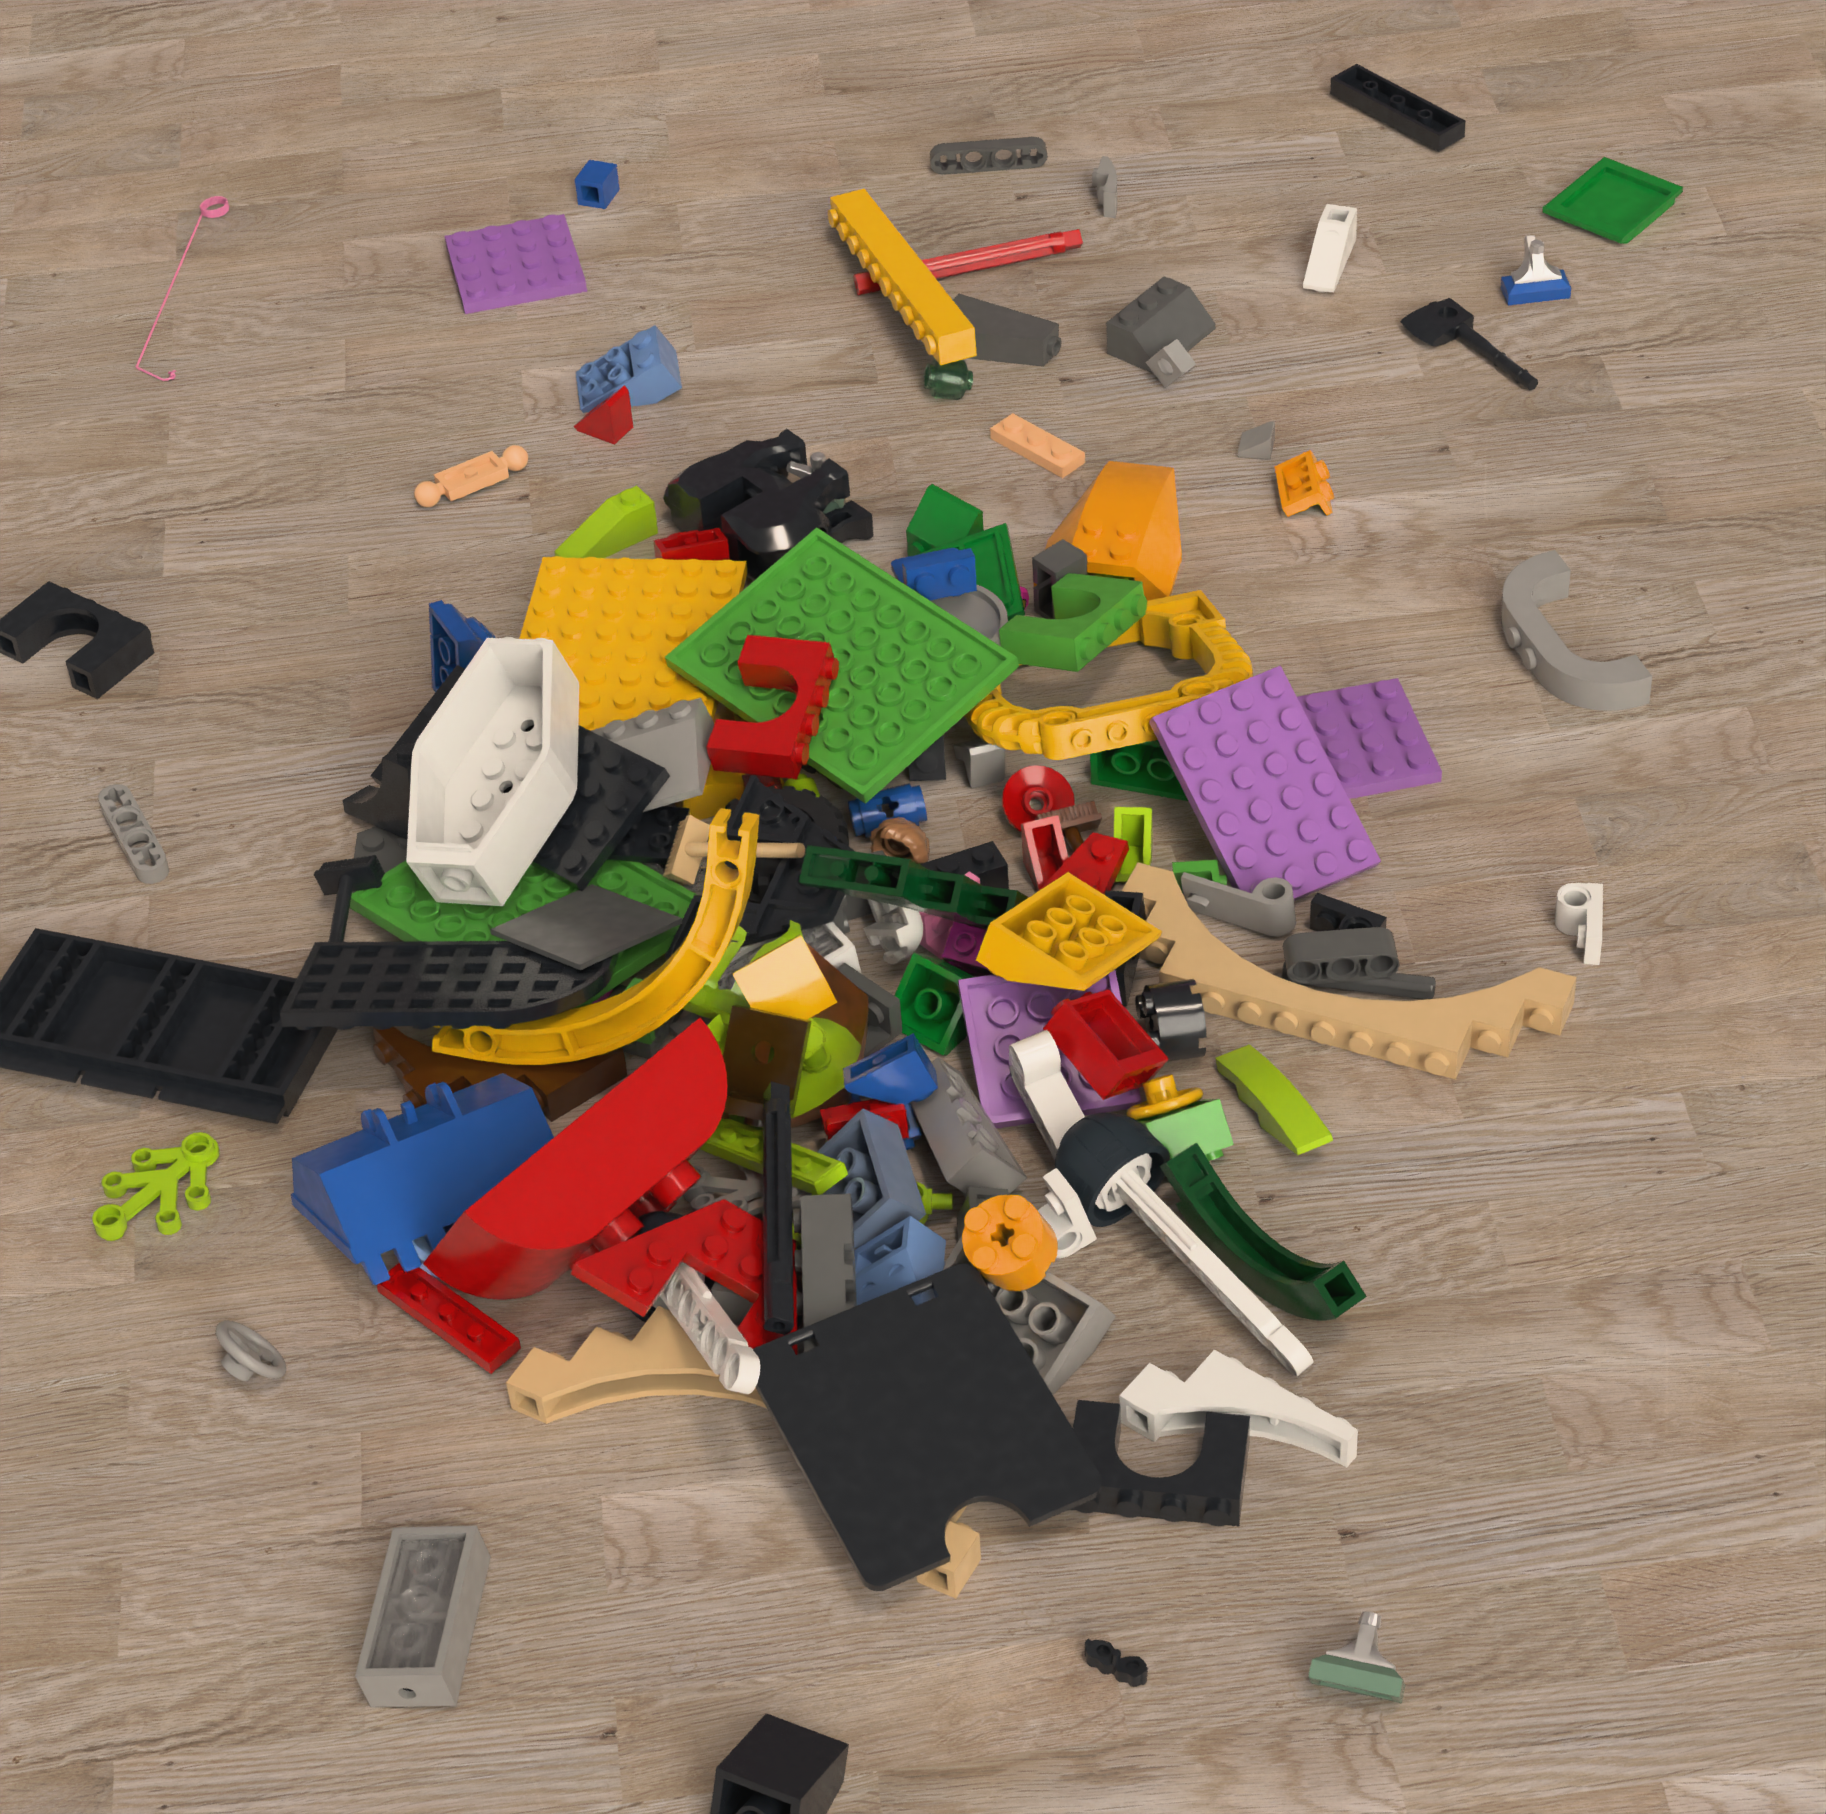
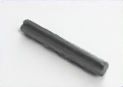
M1284 962L1282 968V979L1290 981L1287 975L1286 964ZM1395 973L1389 978L1308 984L1305 986L1418 999H1433L1436 981L1434 977Z

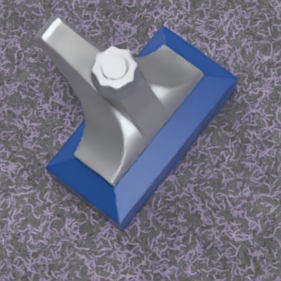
M1535 235L1525 236V253L1522 265L1516 271L1511 272L1510 276L1501 277V290L1507 305L1570 298L1571 286L1564 270H1559L1558 267L1550 265L1543 258L1544 242L1536 240Z

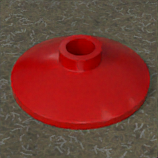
M1041 765L1024 767L1015 772L1007 781L1002 793L1004 814L1010 824L1019 832H1021L1022 823L1035 821L1038 814L1042 815V813L1046 814V812L1075 805L1074 793L1066 778L1058 771ZM1030 800H1038L1042 805L1041 810L1032 809Z

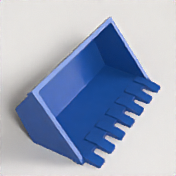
M501 1073L452 1093L451 1088L445 1082L428 1085L425 1089L427 1104L414 1108L413 1103L409 1100L400 1104L402 1114L387 1119L385 1113L380 1108L363 1111L361 1113L363 1130L292 1158L294 1193L291 1194L292 1205L355 1265L361 1263L372 1285L376 1286L390 1279V1275L380 1255L390 1250H393L405 1272L418 1268L422 1263L412 1241L424 1236L431 1251H433L446 1235L444 1227L454 1224L465 1210L554 1138L532 1087Z

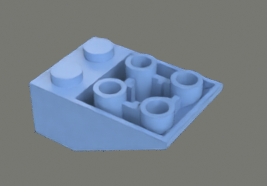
M656 325L646 331L638 332L629 341L611 348L602 357L584 364L580 370L576 371L580 410L583 413L590 412L624 385L629 390L631 407L656 404L682 388L676 350Z
M908 1216L855 1249L857 1305L942 1271L945 1266L946 1240L912 1216ZM929 1289L911 1298L917 1306L936 1297L933 1289Z

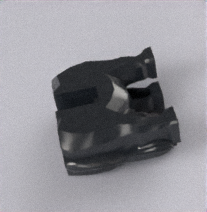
M788 429L782 431L776 438L764 441L746 440L726 452L708 457L689 466L668 483L663 496L665 504L671 510L672 521L680 532L720 528L728 539L730 560L746 561L747 577L753 581L815 528L822 530L840 543L854 538L867 540L874 537L872 514L852 500L845 503L843 508L834 509L826 514L823 513L826 506L833 499H845L850 496L848 473L833 460L827 459L819 469L794 483L787 479L789 474L786 470L787 464L790 461L807 465L804 440Z

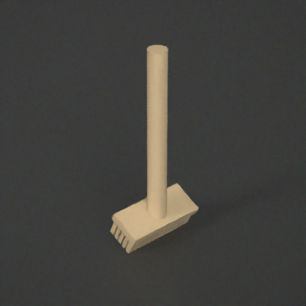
M688 815L685 820L679 823V830H677L674 839L675 843L672 845V851L667 861L668 864H666L665 873L663 874V877H667V879H671L682 886L694 884L702 857H707L708 854L707 840L710 825ZM757 843L756 858H802L805 854L803 843Z

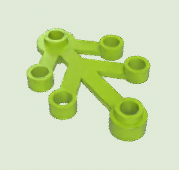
M196 1132L188 1135L182 1141L181 1147L155 1150L140 1148L136 1150L131 1156L135 1172L124 1174L116 1171L110 1172L102 1178L101 1183L105 1195L112 1199L122 1197L130 1188H144L122 1206L107 1204L99 1207L92 1216L97 1235L107 1241L120 1239L127 1229V1222L160 1195V1211L155 1216L158 1230L164 1235H172L178 1232L182 1227L181 1218L177 1211L178 1181L190 1171L191 1186L185 1191L187 1205L195 1211L207 1208L211 1203L209 1189L206 1186L207 1167L212 1165L219 1157L218 1143L209 1134ZM173 1163L167 1169L155 1170L157 1164Z

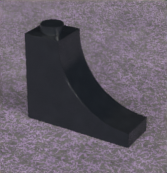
M402 744L395 751L382 757L383 774L380 788L368 785L343 799L344 812L407 840L411 763L415 744Z

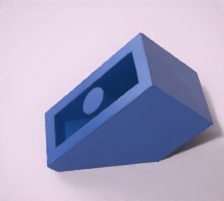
M914 1033L843 1068L844 1086L849 1093L892 1104L906 1105L912 1101L920 1102L928 1098L934 1090L938 1089L936 1070Z

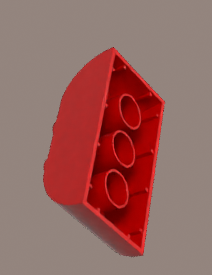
M700 1017L465 1210L423 1264L442 1281L464 1293L497 1300L522 1298L549 1287L567 1270L571 1269L572 1271L577 1261L634 1237L644 1227L638 1217L655 1211L669 1212L678 1203L677 1200L702 1178L689 1160L715 1132L722 1118L727 1100V1072L722 1052L714 1035Z

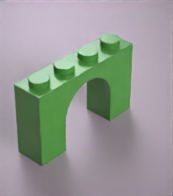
M1067 573L1051 586L1055 619L1016 615L999 629L1000 643L1002 648L1018 658L1019 664L1078 672L1146 614L1147 599L1143 592V582Z

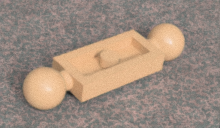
M518 445L507 447L502 457L499 458L493 451L434 474L435 483L431 481L419 483L414 491L415 500L423 507H433L439 502L442 495H445L450 502L463 498L468 494L509 478L508 470L520 471L525 468L528 463V454L523 447Z

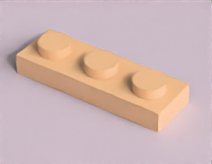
M1013 413L990 428L992 440L1061 478L1066 477L1085 463V452Z

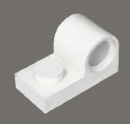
M1566 884L1557 893L1555 925L1564 934L1577 936V948H1584V964L1599 965L1602 945L1603 884Z
M1055 1168L1043 1176L1049 1189V1193L1044 1195L1048 1203L1041 1207L1038 1212L1051 1225L1056 1234L1058 1243L1056 1258H1065L1084 1248L1097 1238L1077 1193L1059 1170Z

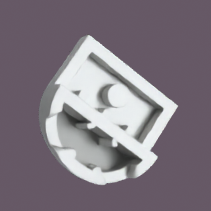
M868 899L876 923L863 928L872 946L879 944L885 950L883 960L889 964H896L907 959L918 948L923 936V922L919 911Z

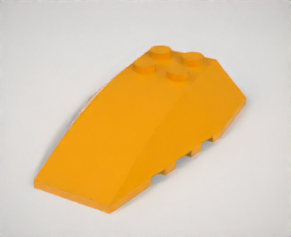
M1108 461L1048 539L1045 550L1064 539L1087 554V573L1135 578V581L1143 582V592L1147 601L1171 596L1182 561L1174 468Z

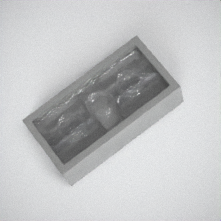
M477 1525L400 1527L392 1529L355 1674L370 1707L457 1706L491 1559Z

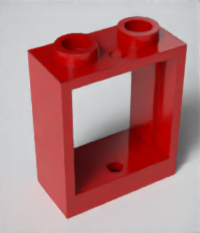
M1109 989L1094 994L1089 991L1074 1000L1069 998L1062 1000L1052 1009L1050 1014L1053 1017L1043 1028V1030L1049 1031L1059 1049L1103 1100L1143 1087L1142 1083L1151 1080L1169 1060Z

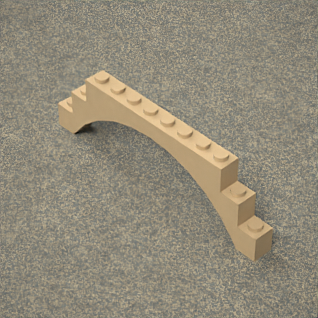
M1137 863L1122 889L1124 892L1144 894L1146 922L1162 931L1159 939L1140 951V958L1163 964L1159 971V983L1194 979L1197 985L1190 989L1192 994L1200 993L1204 1011L1398 1065L1415 1068L1434 1075L1456 1080L1470 1048L1508 1058L1522 1026L1560 1036L1574 1005L1577 977L1540 967L1494 987L1447 998L1414 1001L1371 1000L1317 991L1265 971L1241 958L1212 935L1188 906L1173 871Z
M661 1306L656 1308L632 1341L619 1332H610L596 1326L570 1361H567L557 1353H548L533 1347L506 1382L511 1409L546 1424L601 1404L646 1396L704 1395L746 1401L767 1408L756 1387L748 1395L725 1389L719 1381L720 1375H716L672 1312ZM967 1506L954 1514L946 1528L945 1542L951 1556L950 1562L917 1576L918 1583L955 1599L981 1561L980 1534L966 1524L956 1523Z

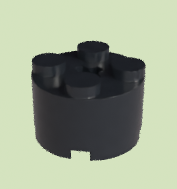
M1194 979L1145 985L1142 995L1135 997L1138 1018H1144L1146 1033L1169 1058L1168 1061L1204 1057L1206 1053V1047L1199 1048V1038L1207 1037L1206 1021L1200 993L1192 994L1190 989L1197 985Z

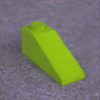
M637 485L608 498L554 551L555 556L565 558H606L658 534L655 503Z

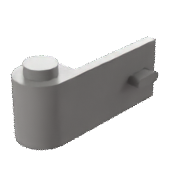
M1186 872L1181 876L1183 895L1188 906L1194 912L1275 937L1286 935L1295 928L1296 915L1292 885L1283 878L1265 879L1255 887L1252 893Z

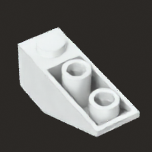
M1326 204L1318 223L1303 288L1312 289L1317 292L1334 293L1356 241L1357 208Z

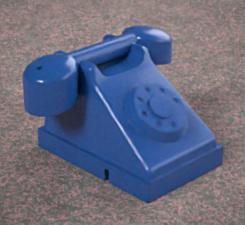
M442 600L429 603L430 633L432 634L430 635L433 690L436 692L457 665L466 669L486 638H496L475 617L466 618L452 604H444Z

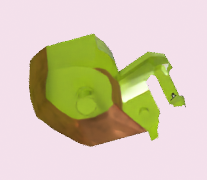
M790 920L788 931L775 941L764 944L750 962L798 935L803 937L800 924ZM738 926L729 947L704 986L683 1007V1010L712 1019L707 1026L714 1035L722 1056L732 1006L750 1007L736 981L732 989L719 990L717 983L745 941L747 932L740 926ZM807 943L806 945L826 979L837 1003L807 1019L812 1022L795 1111L791 1115V1128L821 1118V1109L848 1103L852 1093H849L844 1086L843 1068L864 1058L868 1031V996ZM760 1041L756 1045L755 1055L761 1062L769 1063L774 1057V1048L769 1042ZM730 1114L733 1120L745 1124V1117ZM748 1125L750 1127L763 1131V1127Z

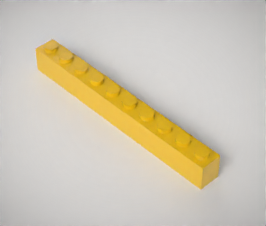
M865 188L830 197L831 209L828 210L827 214L831 227L836 228L841 240L847 242L852 255H856L859 258L862 268H866L870 272L872 281L879 284L884 297H889L894 310L899 311L904 323L911 326L916 339L924 343L927 353L933 355L940 365L977 356L974 326Z

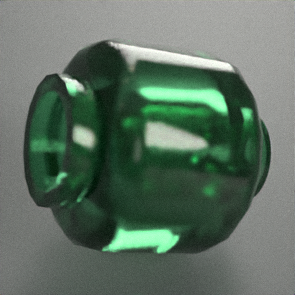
M934 358L931 364L927 363L924 371V388L929 389L932 397L960 400L966 390H971L973 372L968 371L964 360L940 365Z

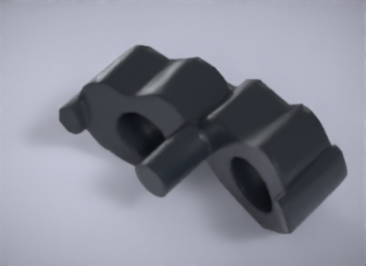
M1090 1639L1085 1641L1084 1656L1090 1667H1096L1102 1674H1113L1118 1682H1126L1132 1687L1144 1685L1147 1682L1148 1667L1139 1656L1121 1658V1651L1114 1649L1110 1642L1103 1640L1091 1641Z

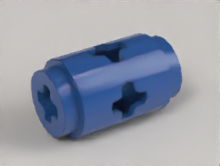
M909 783L887 788L886 790L879 791L866 804L858 798L848 801L855 836L864 835L865 838L871 837V831L878 828L883 820L890 819L887 818L885 812H882L881 805L888 804L890 810H894V816L891 818L902 817L918 826L919 822L927 821L926 806L920 785L911 787Z

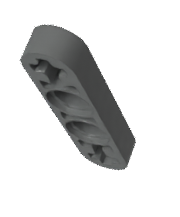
M1038 137L941 143L934 146L930 151V164L934 172L943 175L1030 169L1042 166L1047 161L1048 154L1046 143ZM1003 149L1009 150L1012 153L1005 160H1000L995 156L998 151ZM1020 149V150H1021V152H1020L1021 157L1018 158V157H1017V150ZM1031 149H1037L1035 156L1030 155ZM970 152H978L982 155L980 160L976 162H970L965 158ZM956 154H960V162H957ZM941 156H947L946 162L940 161Z

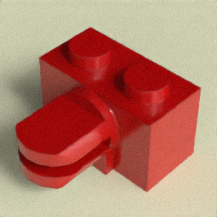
M720 528L678 532L669 535L667 538L653 540L655 559L730 560L728 539Z

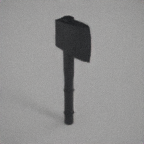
M1451 298L1438 302L1433 301L1427 306L1408 314L1400 321L1409 332L1431 346H1440L1460 338L1475 351L1492 361L1494 366L1500 367L1513 377L1517 383H1521L1528 390H1533L1538 385V380L1529 374L1527 369L1520 367L1508 358L1504 352L1499 351L1487 339L1473 329L1474 315Z

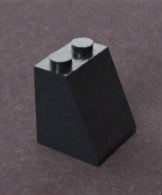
M766 1713L716 1767L710 1814H827L844 1782L849 1744Z

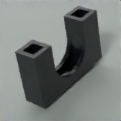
M50 581L0 619V653L22 664L58 638L74 634L93 636L94 638L65 662L72 688L95 699H99L154 654L151 632L145 624L121 615L118 611L108 609L92 599L84 598L68 588H63Z
M1077 1400L1073 1430L1099 1471L1102 1484L1097 1497L1069 1510H1077L1081 1513L1117 1514L1128 1518L1137 1516L1158 1518L1170 1522L1208 1523L1213 1526L1240 1525L1250 1443V1416L1207 1412L1202 1449L1194 1464L1185 1471L1173 1476L1149 1477L1128 1468L1118 1456L1121 1434L1120 1404Z

